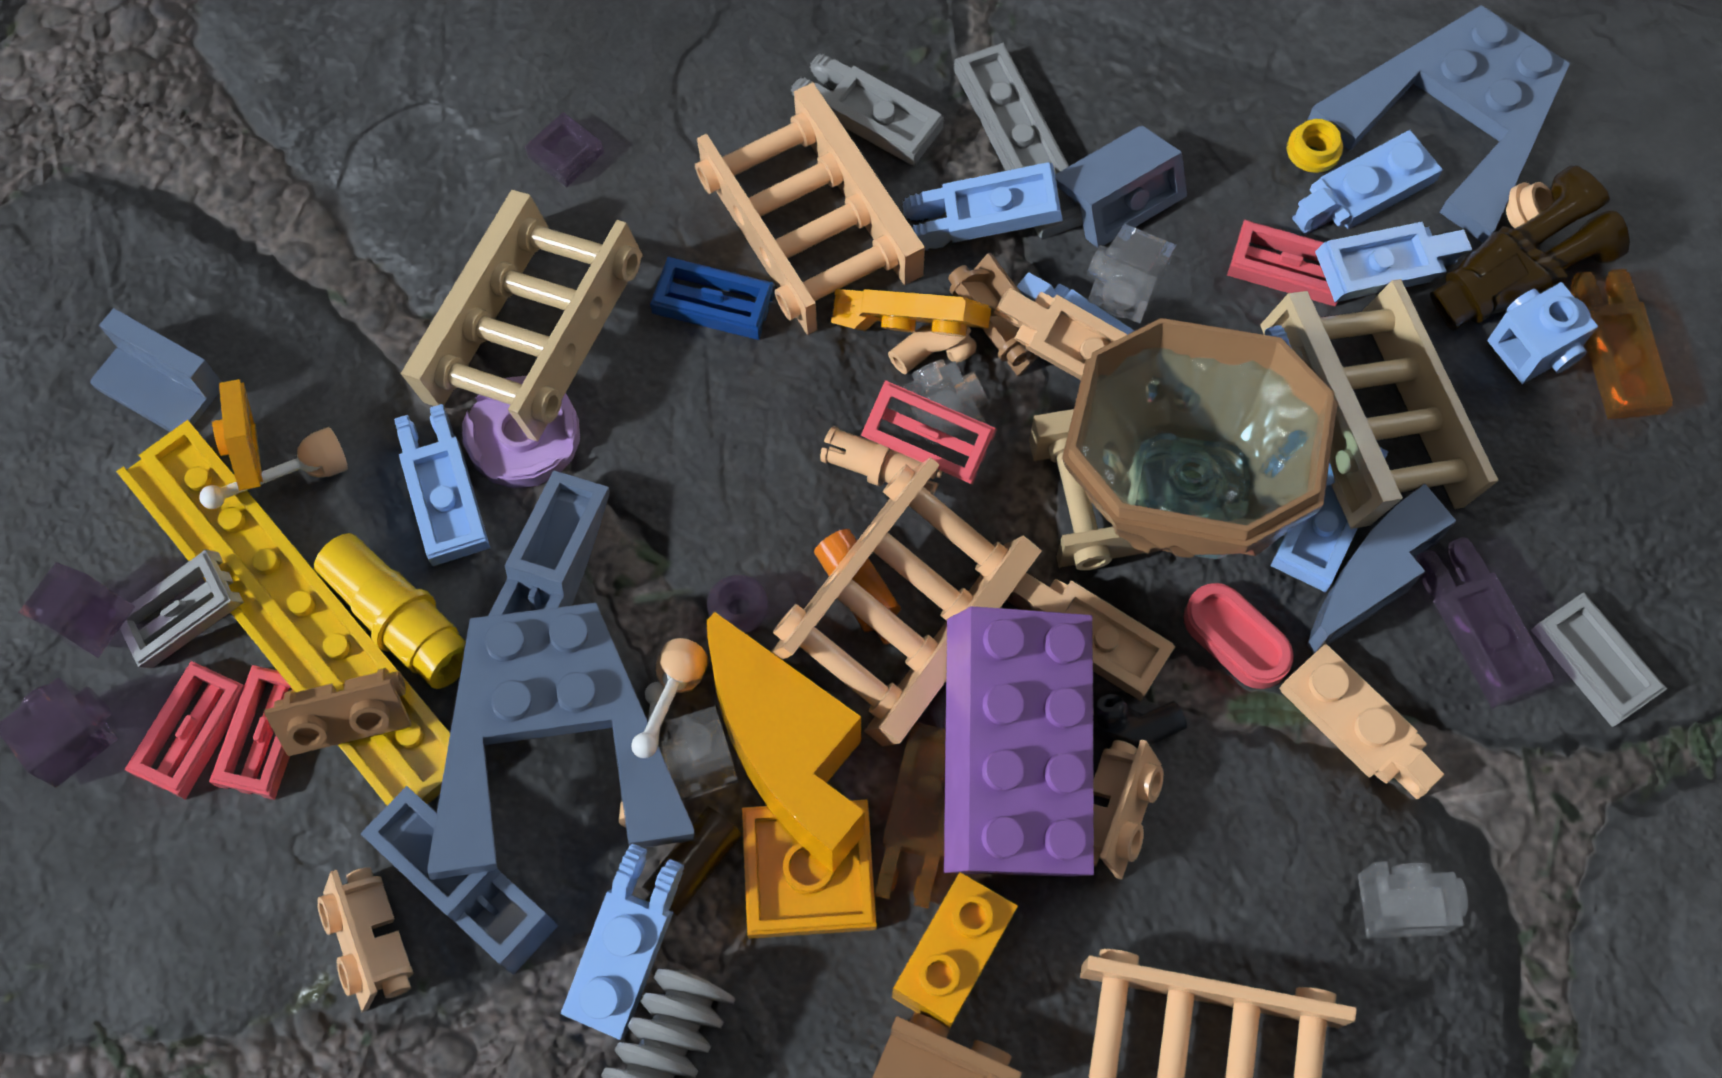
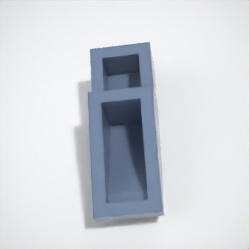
M553 470L505 564L507 580L488 616L572 606L600 528L610 494L609 487Z
M1423 484L1397 504L1370 531L1334 581L1317 614L1307 642V646L1313 654L1325 643L1327 645L1331 644L1407 593L1425 572L1415 558L1439 543L1456 522L1454 517L1426 484Z
M406 786L360 834L490 956L514 975L559 925L499 870L431 880L428 875V862L437 813Z

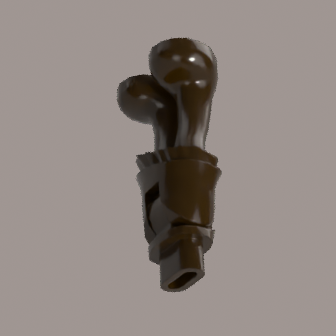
M1570 165L1554 177L1551 185L1552 198L1555 202L1515 229L1503 226L1499 232H1493L1480 247L1461 262L1457 269L1450 271L1446 275L1445 284L1430 293L1431 300L1445 324L1450 329L1456 330L1470 320L1476 323L1483 322L1490 315L1507 310L1517 298L1532 289H1536L1541 294L1552 288L1555 284L1561 282L1564 284L1565 279L1568 277L1564 270L1588 257L1599 263H1612L1629 252L1630 245L1628 227L1624 218L1613 210L1604 211L1593 216L1579 228V231L1546 252L1536 248L1568 225L1608 204L1610 200L1609 193L1602 183L1590 172L1579 166Z

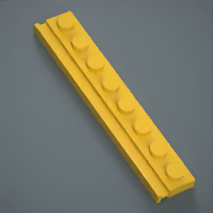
M188 419L139 454L141 460L128 469L123 466L116 471L188 561L204 550L219 552L223 560L219 568L221 571L229 572L233 580L229 588L233 592H239L244 602L230 613L295 692L332 683L336 691L339 692L344 690L345 680L377 673L378 669L387 668L389 673L398 671L247 490L225 498L224 503L216 509H208L201 504L199 497L203 488L209 485L223 487L236 482V478ZM404 679L406 693L399 697L411 720V727L337 745L386 805L406 786L426 804H429L440 795L450 732Z

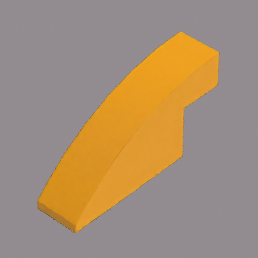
M714 612L707 619V637L718 703L730 741L748 778L770 811L800 845L829 870L834 872L865 834V811L827 784L830 778L861 743V716Z

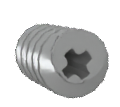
M658 969L654 979L666 994L645 993L641 1000V1003L653 1016V1019L632 1017L628 1027L639 1039L640 1043L619 1042L614 1051L627 1065L626 1069L605 1067L601 1076L603 1078H674L675 1075L696 1077L698 1070L685 1056L687 1051L709 1052L711 1045L698 1031L700 1026L721 1028L724 1021L712 1009L713 1001L734 1004L736 999L718 986L685 970Z

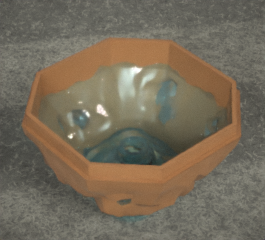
M1160 318L1092 352L1091 358L1086 360L1062 460L1067 471L1086 491L1090 502L1113 525L1115 534L1127 540L1135 549L1146 553L1162 550L1185 558L1198 556L1209 559H1222L1233 554L1256 556L1272 545L1278 538L1284 537L1288 530L1309 519L1322 508L1338 402L1334 399V392L1280 337Z

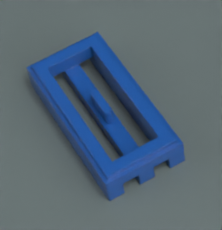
M667 257L650 306L652 314L759 340L762 333V323L766 321L769 312V302L773 301L775 295V285L773 282ZM673 278H677L729 292L754 297L757 299L754 303L723 295L721 291H716L708 288L697 289L673 283L672 281Z

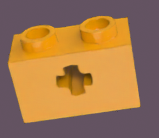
M959 872L893 987L892 998L914 1012L930 1017L951 1028L1009 925L1017 905Z

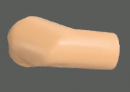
M926 324L890 350L888 355L893 365L903 374H907L932 353L943 350L947 352V356L952 362H962L976 351V342L969 335L971 329L967 327L966 337H956L932 333V324Z

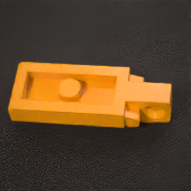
M835 289L834 293L835 300L831 323L864 332L876 321L881 322V328L902 332H915L916 322L932 324V333L956 337H966L967 327L989 329L991 316L989 305L965 297L863 289V291Z

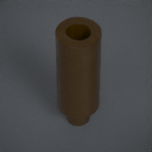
M709 806L703 810L692 824L694 839L677 843L642 886L649 894L645 900L650 902L657 876L661 868L666 865V862L671 859L683 864V874L669 909L675 916L682 912L742 836V833L729 820Z

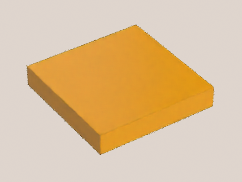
M868 799L850 800L865 811V834L834 872L829 870L800 845L770 811L768 806L742 808L747 936L749 939L877 929Z

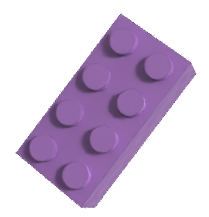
M970 606L947 619L944 873L961 872L968 874L1057 877L1094 875L1092 615Z

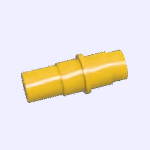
M352 533L337 536L322 548L314 562L315 572L351 607L353 614L372 632L371 639L380 650L391 651L411 672L419 674L432 688H444L460 677L466 641L459 635L457 628L436 608V601L428 591L416 589L398 571L387 566L360 538Z

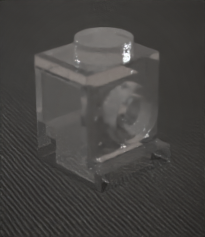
M715 706L666 721L671 739L662 741L661 749L665 763L682 801L739 783Z
M1374 862L1358 874L1367 938L1443 936L1463 926L1462 917H1465L1467 913L1468 896L1463 880L1460 877L1456 878L1455 872L1432 873L1431 864L1408 863L1393 866L1391 868L1392 875H1390L1388 862Z

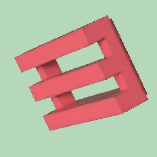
M1244 220L1227 276L1286 293L1308 291L1311 300L1331 306H1336L1337 302H1334L1321 266L1303 261V258L1319 262L1315 251L1324 242ZM1249 242L1271 249H1275L1278 251H1282V253L1280 255L1277 253L1249 246Z
M885 380L861 436L922 463L931 457L939 464L938 470L973 485L977 471L986 456L987 448L991 440H993L997 429ZM892 397L978 434L975 445L889 409L888 406ZM882 419L968 456L969 459L965 468L879 431L878 428Z
M191 661L124 770L186 800L229 728L245 685ZM202 682L208 683L191 714L184 718L175 733L176 738L157 770L151 768Z
M252 665L209 782L216 787L232 788L242 793H254L264 798L275 800L290 756H287L280 741L275 736L260 780L257 779L274 732L264 713L259 719L253 735L254 741L242 774H234L266 683L274 684L265 709L273 708L274 702L284 699L285 692H288L289 688H291L277 670Z

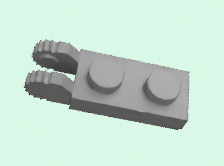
M825 54L817 55L810 63L813 76L834 90L832 92L816 82L814 83L842 126L912 166H915L943 129L944 117L941 113L855 66L850 68L835 59H831L829 56H825ZM802 77L797 79L791 87L792 95L794 96V91L812 83V81Z

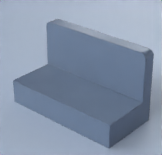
M1144 126L1136 127L1055 175L1057 187L1080 204L1085 239L1098 249L1187 197L1182 152Z
M113 308L99 325L117 348L91 378V384L98 391L165 430L171 432L187 419L194 425L220 393L219 383H222V381L205 359Z

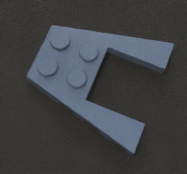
M1480 5L1315 104L1308 120L1324 119L1334 124L1340 132L1343 146L1351 151L1401 96L1415 84L1498 140L1499 143L1446 200L1440 211L1442 215L1484 243L1497 227L1509 200L1510 190L1515 186L1570 63Z
M597 603L470 618L428 862V875L431 880L498 870L484 745L612 728L628 846L635 844L646 848L692 841L694 839L693 825L659 747H657V751L653 756L645 759L637 757L632 751L631 745L634 737L644 732L648 721Z

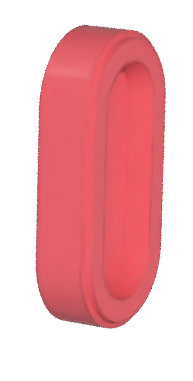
M1211 583L1201 586L1192 594L1184 610V623L1189 634L1236 679L1248 687L1267 689L1283 680L1291 669L1294 654L1290 641L1276 626L1239 592L1228 585Z

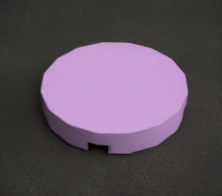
M527 376L508 377L505 379L523 384ZM566 393L562 398L561 408L557 417L551 423H548L538 442L529 439L508 411L509 404L482 395L476 397L477 403L471 408L470 413L467 410L462 422L463 445L476 470L493 483L511 488L538 486L549 480L553 470L562 472L573 460L580 442L579 419Z

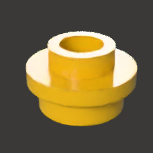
M1311 119L1299 125L1292 131L1287 142V153L1290 160L1300 169L1312 173H1321L1332 169L1340 160L1343 152V142L1339 130L1334 124L1324 119ZM1309 147H1315V148L1319 149L1320 151L1313 150V149H1311V148H1309Z

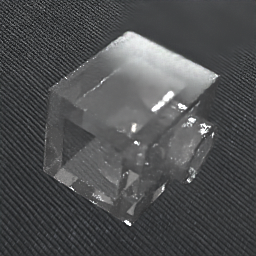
M1124 223L1110 247L1100 245L1091 261L1087 277L1094 279L1095 282L1088 302L1104 308L1113 316L1128 318L1141 323L1161 287L1177 245Z
M944 360L930 363L912 373L914 381L901 386L978 421H986L979 408L989 403L975 371L964 375L956 361L945 365ZM910 405L916 420L951 436L966 430ZM925 438V440H926L927 442H929L930 444H932V445L937 444L936 442L931 441V440Z

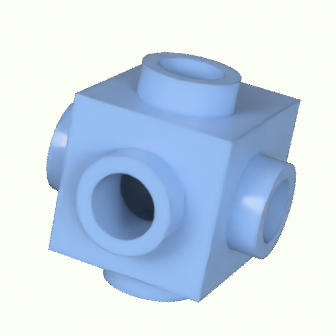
M1561 282L1541 294L1536 289H1532L1517 298L1507 308V313L1487 341L1521 384H1524L1550 368H1553L1556 373H1561L1577 363L1587 353L1583 345L1598 328V325L1591 318L1586 305L1581 300L1575 298Z

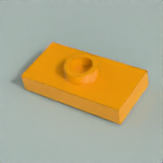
M240 379L219 383L222 419L212 421L220 456L229 454L239 491L261 487L260 482H263L257 431L244 382L241 383Z

